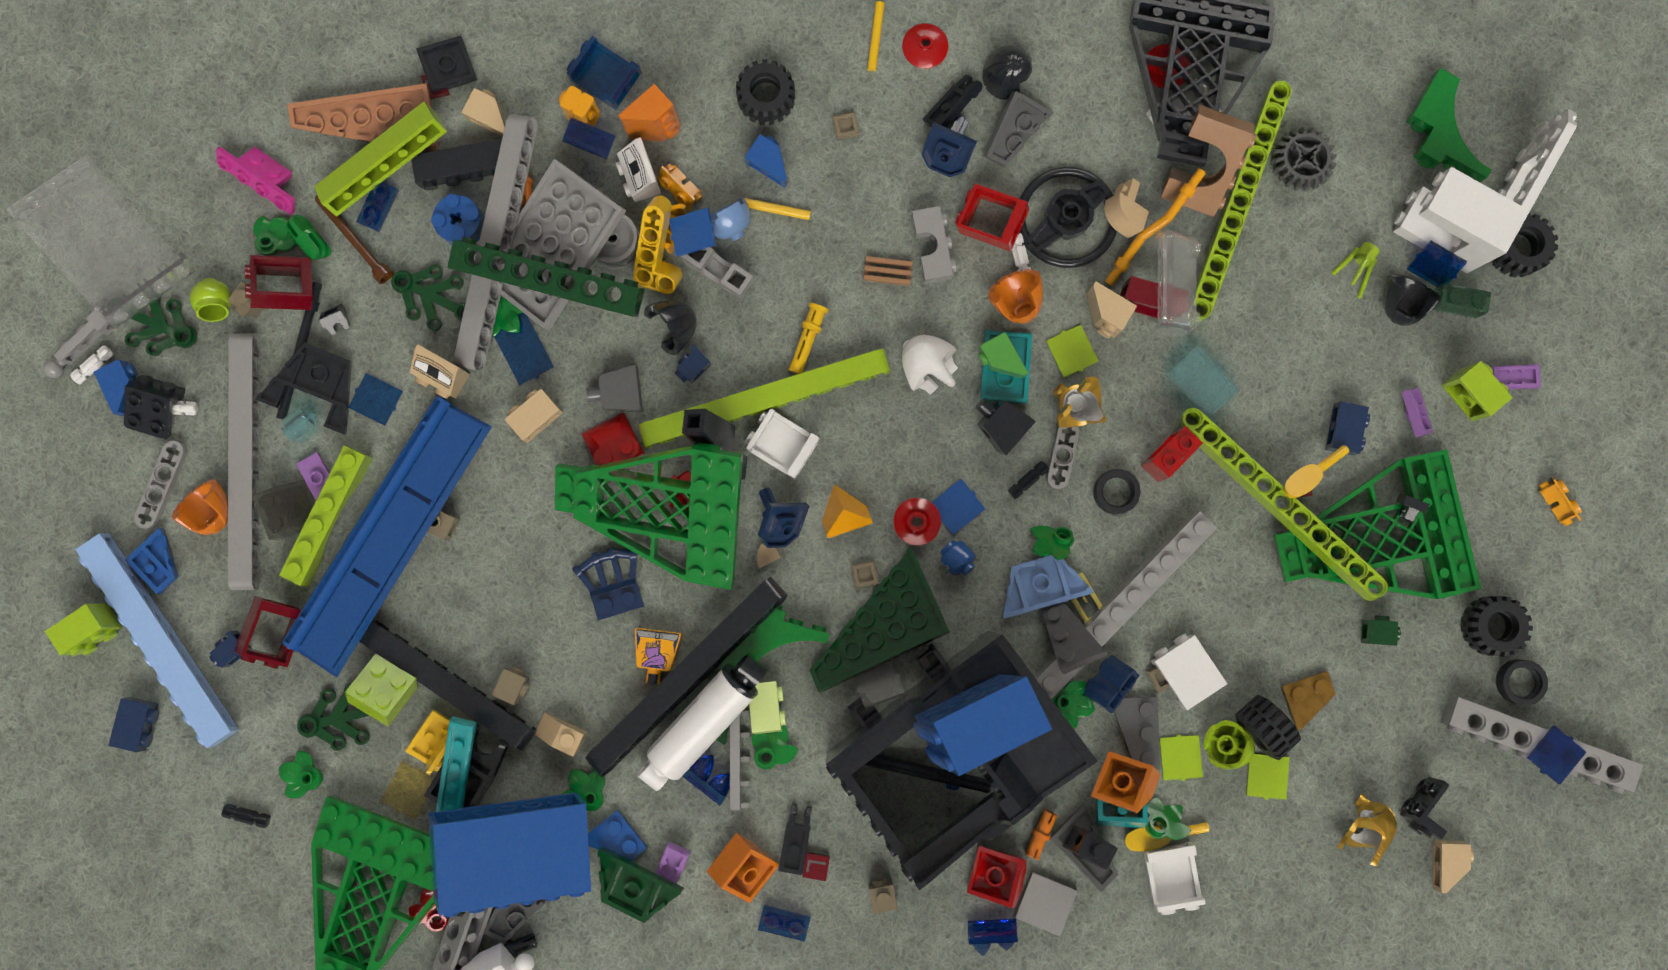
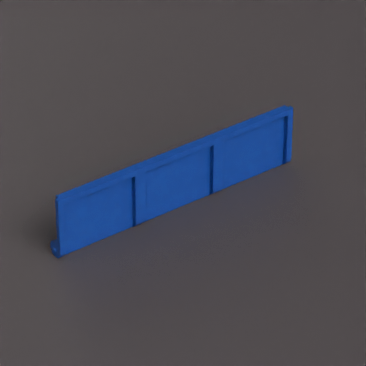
M435 396L281 642L287 649L299 652L333 676L338 677L492 426L447 402L446 398Z

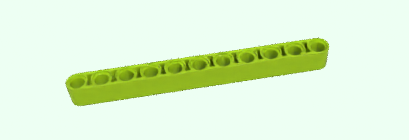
M1276 81L1268 89L1254 123V134H1257L1252 148L1247 147L1244 153L1246 155L1245 163L1242 169L1237 170L1235 175L1236 181L1228 194L1187 306L1186 315L1194 323L1202 322L1212 313L1291 96V87L1285 81ZM1273 91L1279 92L1282 98L1275 97ZM1265 113H1271L1274 116V120L1268 119ZM1258 134H1263L1266 137V142L1261 141L1258 138ZM1250 155L1256 156L1259 163L1252 162ZM1242 177H1248L1251 185H1246L1242 181ZM1234 198L1241 199L1243 206H1237L1234 203ZM1226 219L1232 220L1235 223V228L1228 227ZM1218 241L1225 242L1227 250L1220 249ZM1211 262L1219 266V272H1214L1211 269ZM1202 284H1207L1211 287V294L1203 291ZM1194 306H1200L1203 309V316L1195 313Z
M878 349L685 410L706 408L731 423L741 420L746 415L751 417L763 413L768 408L776 409L786 406L791 401L799 402L808 399L813 394L818 396L831 392L836 387L844 388L853 385L858 380L863 382L876 378L881 373L888 374L891 372L885 350ZM684 410L639 424L638 427L644 447L651 448L656 443L661 445L674 441L675 437H686L682 434Z
M1197 408L1185 410L1179 420V427L1186 426L1203 442L1200 448L1352 589L1362 598L1369 601L1376 600L1387 592V582L1298 499L1285 496L1284 487ZM1193 417L1197 425H1189L1185 418ZM1203 434H1212L1214 436V441H1206L1204 439ZM1228 449L1232 453V458H1225L1221 450ZM1244 465L1248 467L1250 474H1242L1239 466ZM1257 482H1264L1268 487V491L1259 490ZM1277 498L1284 500L1286 508L1278 507L1275 500ZM1294 515H1300L1304 519V525L1296 524ZM1312 532L1320 533L1322 542L1315 541L1312 537ZM1332 548L1340 552V559L1333 558L1331 555ZM1350 565L1358 568V577L1350 573ZM1369 582L1377 586V594L1370 592L1368 588Z

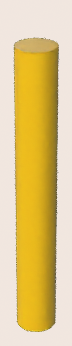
M882 1L875 2L867 71L876 72L885 5Z
M744 198L750 209L810 220L811 211Z

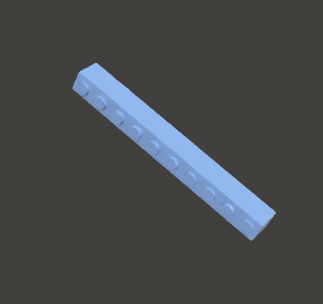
M99 533L75 549L79 555L80 563L85 568H88L92 574L91 579L93 583L102 589L105 594V601L117 612L118 621L124 627H127L131 633L130 638L132 642L140 647L144 653L143 658L145 662L154 668L157 673V680L161 685L166 686L170 693L171 701L176 706H179L183 712L184 721L189 726H192L197 733L196 739L206 748L214 747L237 732L239 729L133 568L125 561V556L111 535Z

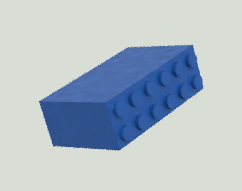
M1001 674L915 715L917 722L913 723L918 736L925 739L929 745L925 747V750L931 762L941 766V768L944 767L948 772L958 776L1052 730L1027 676Z
M577 792L428 813L433 894L439 916L454 917L459 915V912L466 911L480 913L485 910L484 908L495 907L496 909H505L510 904L530 905L535 903V900L555 901L560 899V896L580 897L584 895V892H591L586 803Z

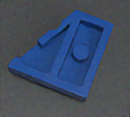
M158 528L125 559L156 594H162L178 579L167 536L163 528Z
M616 810L588 833L589 846L597 850L604 847L630 861L647 849L646 844L619 810Z

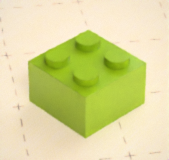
M1482 361L1461 368L1441 385L1471 421L1492 416L1513 398L1509 394L1508 387L1504 383L1499 382L1493 375L1491 367Z
M107 603L84 604L44 632L60 656L72 655L74 657L79 654L86 656L98 649L97 644L115 638L118 635L117 631L123 626Z
M375 654L345 693L348 703L389 727L418 688L415 677Z

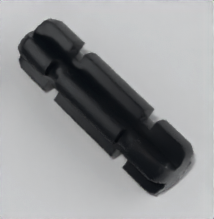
M1043 461L1037 463L1034 469L1028 471L1017 481V484L1008 489L1009 494L1014 499L1019 498L1023 491L1028 490L1040 479V476L1049 471L1048 466Z
M232 804L224 805L222 809V817L227 819L233 818L235 821L249 825L255 824L260 828L268 827L271 816L268 814H258L259 812L243 807L236 808L237 806Z

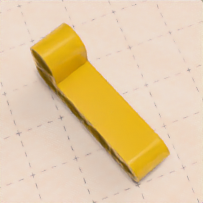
M659 195L651 200L643 212L633 279L639 282L638 285L663 294H671L680 283L683 275L678 266L662 261L672 205L666 197Z

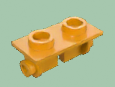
M668 164L666 167L661 166L657 177L660 185L675 196L678 204L686 205L690 211L694 201L698 203L703 198L701 191L691 181L684 185L682 184L686 180V176L676 165Z
M1552 476L1551 478L1554 482L1549 484L1548 481H1545L1539 485L1541 489L1539 492L1548 505L1558 501L1559 505L1551 508L1560 524L1563 523L1564 526H1568L1574 522L1572 520L1574 517L1581 521L1578 514L1582 510L1575 499L1569 501L1565 495L1569 490L1562 479L1556 481L1554 476Z

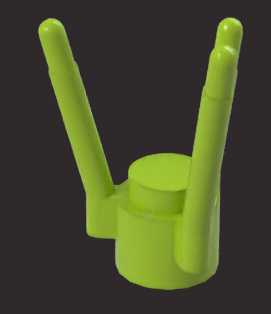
M1364 242L1360 248L1355 247L1352 253L1332 271V275H1336L1356 257L1355 261L1360 266L1351 281V285H1355L1364 268L1367 267L1357 295L1359 299L1365 291L1372 269L1377 262L1376 257L1380 252L1379 248L1372 243Z

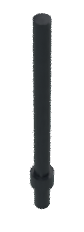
M312 283L313 297L311 310H305L293 355L304 343H307L314 314L318 312L320 305L318 302L322 288L320 283ZM287 386L276 418L286 420L294 391L293 387Z

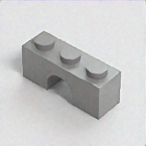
M940 206L912 211L911 218L915 239L930 238L936 245V251L933 254L920 258L924 284L952 279L953 272H956V264L954 258H950L949 249H952L950 235H946L944 229L947 226L946 213H941Z
M711 247L681 256L685 264L741 301L755 282L753 275L735 263L730 264L725 261Z

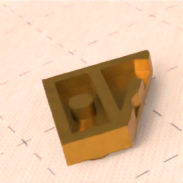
M1328 671L1281 686L1292 721L1298 731L1302 730L1336 695Z

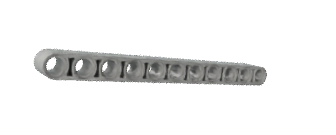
M510 114L506 120L479 241L481 246H485L486 242L500 246L499 250L508 252V249L512 247L538 130V123L534 117ZM479 251L476 254V264H479L482 259ZM500 257L497 260V267L499 270H502L505 262ZM472 275L454 353V363L456 366L475 371H481L484 368L503 288L502 282Z
M257 333L230 334L228 341V586L231 591L257 590L259 587V583H257V576H259V560H257V552H259V536H257V528H259V512H257V505H259V489H257V481H259V465H257V458H259V442H257V434H259V418L257 419L259 401L255 400L257 388H259V372H257V364H259L257 341H259V336Z

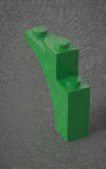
M1439 68L1431 76L1406 120V123L1411 125L1412 130L1418 133H1426L1413 158L1417 159L1418 164L1422 167L1435 168L1440 163H1443V167L1446 170L1453 167L1474 180L1482 182L1488 178L1492 169L1481 163L1470 152L1461 138L1456 124L1455 96L1461 79Z
M780 605L756 628V632H752L722 662L720 671L726 664L735 667L746 654H749L758 661L771 650L788 643L798 641L828 643L830 633H826V627L813 624L812 628L802 626L804 621L789 618V622L784 621L787 612L783 611V606Z

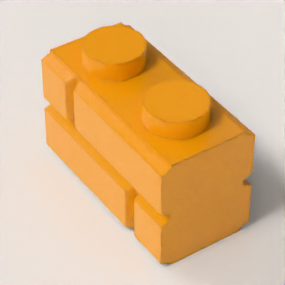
M574 86L564 90L559 97L560 107L569 121L576 125L579 124L580 127L587 131L593 129L601 115L594 97L585 92L582 93L580 89Z

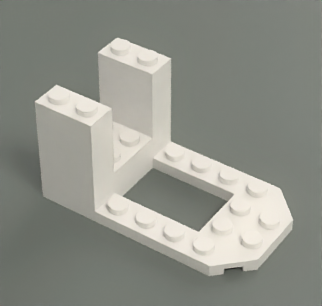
M1567 109L1559 115H1554L1549 122L1545 121L1527 148H1523L1517 155L1515 161L1518 164L1515 169L1512 168L1504 179L1507 183L1504 189L1501 188L1498 192L1453 167H1450L1443 173L1439 172L1432 182L1434 186L1432 191L1422 187L1418 191H1412L1405 201V204L1408 206L1404 212L1401 211L1395 218L1394 224L1396 227L1393 232L1424 250L1428 248L1429 253L1443 250L1445 255V249V251H1448L1446 252L1448 259L1454 258V260L1450 259L1449 261H1454L1456 264L1459 262V269L1465 273H1469L1506 254L1577 127V122L1574 121L1577 118V113ZM1526 182V185H1525L1524 189L1522 190L1521 187H1522L1523 183ZM1445 255V258H1442V260L1448 262Z

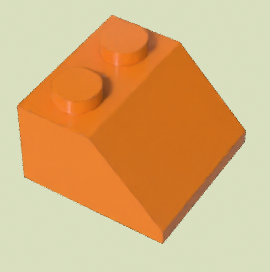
M1109 751L1091 796L1138 813L1153 797L1161 775L1152 765Z
M736 833L706 872L720 888L751 903L779 867V863L749 839Z

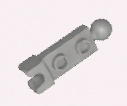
M97 307L86 317L88 322L81 325L69 341H65L59 346L58 351L53 355L56 360H49L44 364L43 371L45 375L50 378L61 376L64 372L65 364L71 365L103 333L109 335L120 322L110 315L108 310L103 312L100 307Z

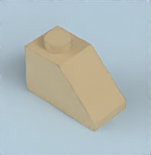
M474 88L461 113L467 120L503 137L506 123L501 107L495 99L496 96L486 89L480 91Z
M544 712L535 735L551 747L574 757L579 753L588 732Z
M1433 840L1434 890L1440 893H1447L1471 870V863L1474 860L1471 844L1463 841Z

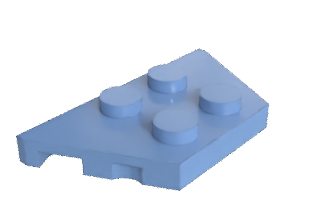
M1052 555L1011 567L1003 617L1004 619L1082 597L1092 594L1093 590L1064 559L1056 560Z

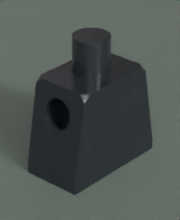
M983 398L976 406V409L983 415V418L977 424L996 451L1002 455L1007 456L1036 422L1004 400H998L993 405L986 398Z
M1073 825L1062 846L1102 870L1108 869L1118 850L1117 847L1075 825ZM1082 836L1080 843L1077 845L1078 839Z

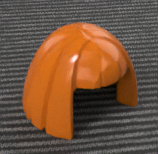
M1024 269V271H1015L1009 273V276H1003L997 281V284L994 283L988 292L991 304L1008 320L1014 323H1029L1036 318L1043 302V282L1040 273L1033 269Z
M208 480L183 498V502L176 506L171 517L181 526L203 535L218 533L228 523L227 496L217 480Z

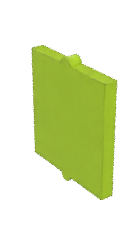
M1082 325L1068 331L1062 330L1061 334L1046 340L1063 378L1077 371L1083 372L1084 368L1099 362Z
M1177 734L1176 737L1159 738L1164 781L1177 779L1185 781L1189 778L1203 777L1199 735L1181 736Z
M1254 754L1248 765L1246 796L1263 797L1265 800L1269 798L1286 800L1290 757H1282L1280 760H1276L1268 755Z

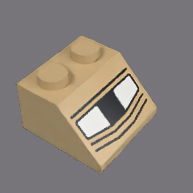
M418 344L415 347L409 372L416 376L414 381L426 388L429 384L436 387L435 393L448 399L449 395L456 399L470 374Z

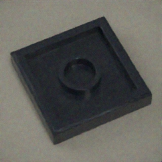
M461 36L416 48L432 94L477 80Z

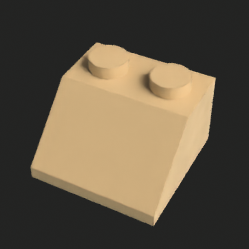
M1097 281L1086 293L1094 327L1098 328L1097 332L1105 338H1110V336L1115 338L1124 329L1137 306Z

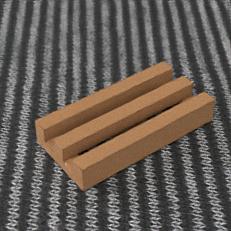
M866 256L863 281L910 286L913 262ZM870 263L907 267V270L870 266ZM869 272L906 276V279L869 275Z

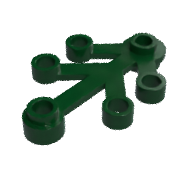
M434 264L426 270L413 274L406 270L396 272L392 276L391 285L396 292L402 294L408 319L417 321L421 317L420 309L415 307L413 292L421 298L427 317L426 325L430 330L438 331L442 327V322L437 318L433 303L455 313V317L462 322V312L466 303L457 304L437 294L452 288L454 290L461 289L464 281L460 276L452 275L447 280L423 287L417 283L429 278L437 280L442 277L443 270L440 266ZM434 268L439 269V274L436 276L431 274ZM406 278L407 284L405 286H401L400 281ZM458 278L460 280L459 285L453 286L452 281ZM413 309L417 310V315L410 317V311ZM432 320L438 321L437 327L431 328L430 323Z
M149 290L144 295V299L149 303L154 318L131 309L130 304L122 299H114L108 305V311L113 317L118 319L128 317L150 327L137 333H128L124 339L128 346L138 347L142 341L162 333L171 336L158 343H148L146 352L151 356L157 357L162 351L176 345L184 349L190 348L197 341V333L193 327L185 324L181 313L182 304L176 299H170L166 303V310L172 314L175 327L168 325L160 305L161 295L157 291ZM155 293L156 299L150 301V295ZM176 302L177 308L171 310V304ZM120 306H124V311L120 314L118 309ZM184 333H188L189 335L186 341L182 340V335ZM132 336L136 337V342L134 344L130 343V338ZM156 345L158 349L155 353H152L151 347Z
M347 684L344 687V694L330 716L321 718L328 704L333 703L337 695L334 690L326 689L322 691L320 700L312 713L300 717L297 729L303 737L311 738L317 736L330 744L333 750L339 751L346 747V739L343 736H334L323 727L332 725L353 738L356 744L364 745L369 742L370 734L366 730H358L347 723V721L369 715L360 709L344 712L349 705L345 692L351 684ZM326 692H330L332 694V699L330 701H327L325 699ZM308 721H312L314 724L312 730H309L306 726ZM360 733H363L366 736L364 742H361L358 739V735ZM336 739H340L342 741V746L340 748L335 746Z

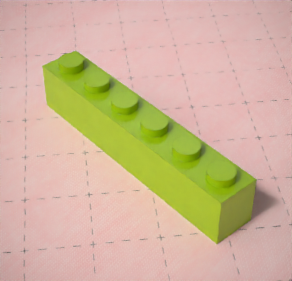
M425 101L418 105L314 186L321 204L335 216L340 215L447 132L439 115Z

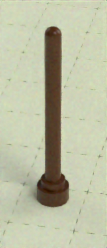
M316 195L315 202L372 268L373 278L380 285L386 283L394 275L388 265L379 263L340 215L335 216L324 207L318 195Z

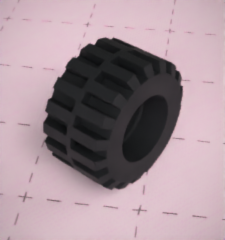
M762 59V63L758 64L756 60L752 62L753 66L751 68L748 65L744 67L745 73L740 72L738 76L739 81H736L738 105L740 110L742 109L743 115L750 117L751 122L755 123L758 120L759 125H764L765 122L769 121V125H774V120L777 119L778 122L783 121V116L786 115L788 117L790 108L793 109L794 80H792L790 72H786L785 66L781 64L778 67L777 61L772 60L770 64L767 62V59ZM761 83H772L780 91L778 96L770 102L756 100L752 96V92Z
M1529 213L1517 234L1523 235L1529 240L1531 244L1530 256L1527 257L1519 253L1513 240L1507 253L1494 259L1496 263L1493 266L1496 269L1499 267L1503 268L1501 273L1504 275L1510 272V277H1525L1550 264V260L1555 258L1556 254L1554 251L1558 250V244H1555L1558 236L1552 232L1555 228L1553 225L1550 227L1547 225L1549 221L1546 218L1540 220V215L1534 214L1531 216Z
M1481 597L1479 600H1474L1470 603L1473 607H1466L1464 610L1468 615L1461 618V622H1465V626L1461 627V632L1467 633L1466 636H1463L1464 640L1471 642L1469 647L1478 650V653L1487 656L1508 657L1510 654L1515 655L1519 653L1518 649H1524L1527 646L1524 642L1530 641L1532 636L1528 635V633L1533 631V626H1529V621H1532L1531 615H1526L1525 613L1528 611L1526 607L1519 606L1521 602L1511 600V597ZM1496 612L1504 618L1506 624L1505 632L1498 640H1495L1488 630L1489 619Z
M1256 695L1235 714L1237 722L1251 732L1255 745L1271 758L1280 760L1301 741L1299 731L1293 722L1280 708L1263 696Z

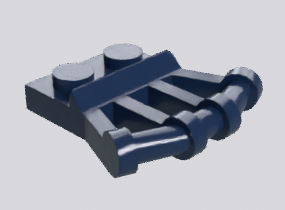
M610 547L605 552H593L579 566L576 564L572 567L573 572L590 592L598 621L645 607L636 579L638 554L629 549ZM617 558L630 559L629 579H623ZM611 560L617 580L616 583L610 585L607 584L601 563ZM594 565L601 585L597 589L584 574Z

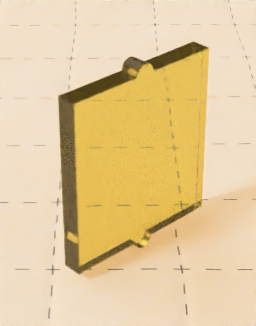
M402 762L381 800L395 807L397 812L402 811L416 819L427 800L424 794L433 779L423 774L420 769L415 770Z

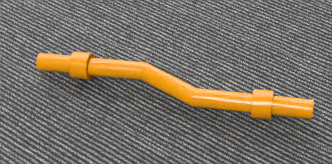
M1198 168L1189 182L1183 184L1179 190L1181 193L1165 215L1137 235L1122 257L1119 256L1114 263L1115 267L1106 278V283L1113 286L1123 271L1126 272L1131 265L1129 262L1144 241L1173 220L1188 198L1191 199L1197 191L1195 188L1205 176V171Z

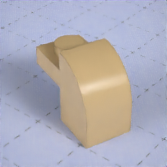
M1134 178L1121 183L1116 188L1115 195L1105 200L1104 205L1108 222L1126 238H1130L1144 230L1149 212L1135 202L1140 182Z

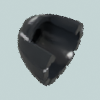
M1011 45L1002 46L993 51L986 59L982 72V79L986 90L991 95H994V97L1003 100L1009 99L1012 91L1020 93V83L1026 81L1032 73V58L1022 48Z
M1390 274L1384 287L1383 304L1386 315L1393 323L1400 326H1408L1420 321L1441 300L1439 294L1433 289L1427 288L1423 283L1419 281L1414 282V279L1401 276L1400 274Z
M665 300L649 304L644 310V315L647 318L651 319L660 315L667 324L672 337L661 345L665 352L670 353V355H676L685 348L692 338L697 325L696 315L690 306L680 301Z

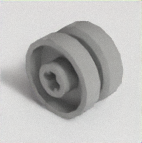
M625 214L596 257L598 263L613 270L624 269L635 262L640 234L632 220Z

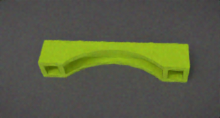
M343 446L279 576L299 586H310L322 562L325 546L334 524L346 502L362 482L373 459L372 457L353 448Z

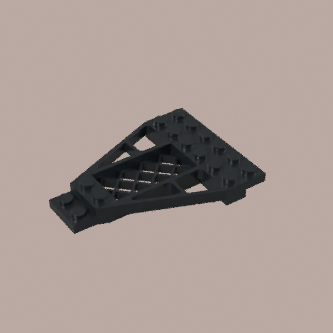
M1133 0L1129 30L1155 132L1159 141L1157 158L1200 167L1205 166L1209 143L1188 136L1191 122L1197 111L1195 106L1202 102L1205 107L1219 111L1224 79L1241 82L1242 84L1223 112L1224 114L1229 113L1272 45L1275 23H1273L1274 7L1238 0ZM1138 29L1168 35L1167 57L1161 58L1144 54ZM1181 39H1192L1195 44L1187 48ZM1205 43H1213L1218 48L1210 52ZM1176 45L1182 51L1175 55ZM1228 47L1260 53L1248 74L1225 69ZM1197 48L1204 54V57L1199 60L1191 53ZM1217 54H1219L1218 61H1217V59L1214 57V56H1216ZM1184 56L1191 63L1185 69L1178 61ZM1206 61H1209L1215 68L1209 73L1201 65ZM1147 64L1164 69L1159 106H1157ZM1174 66L1178 73L1171 77ZM1193 69H1196L1201 76L1195 82L1188 74ZM1216 74L1215 82H1214L1211 77ZM1180 77L1188 84L1182 90L1174 82ZM1204 81L1211 88V91L1206 94L1198 87ZM1170 87L1175 94L1168 98ZM1190 90L1198 97L1192 103L1185 96V93ZM1213 95L1211 103L1208 98ZM1177 98L1185 106L1179 111L1171 103ZM1189 111L1192 116L1185 115L1184 113Z

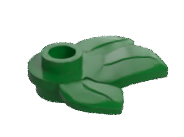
M261 216L256 220L253 226V233L256 236L254 245L258 253L272 256L277 251H288L297 244L286 228L289 217L278 216L269 221L265 216ZM266 241H270L268 245H263Z
M502 296L500 297L492 333L494 337L498 335L501 329L510 333L520 332L518 314L523 312Z
M1036 526L1030 529V532L1038 539L1033 545V553L1039 556L1052 555L1056 560H1062L1069 556L1070 547L1074 543V536L1069 528L1058 527L1054 529L1050 526Z
M1084 681L1069 682L1063 690H1060L1052 698V701L1073 728H1077L1078 717H1087L1095 711L1093 702L1084 696L1086 685ZM1062 698L1065 699V704L1063 706L1060 705V700Z
M783 725L782 731L753 734L752 745L756 750L754 760L759 768L767 770L773 768L776 764H788L797 755L798 748L787 744L788 731L786 726ZM766 752L771 756L768 762L762 759L763 754Z
M301 750L297 751L295 762L283 763L278 770L280 778L285 783H288L284 793L288 798H301L307 791L317 789L323 781V774L321 770L314 767L312 756Z
M572 769L568 777L570 789L562 794L577 792L586 803L587 811L600 809L604 802L602 790L605 785V777H600L595 770L588 775L582 770ZM592 794L594 801L589 803L588 798Z
M1155 797L1148 803L1149 818L1145 829L1151 837L1156 839L1168 837L1172 840H1181L1189 835L1191 829L1180 823L1183 814V807L1181 805L1164 806L1158 797ZM1153 825L1159 826L1160 830H1157Z

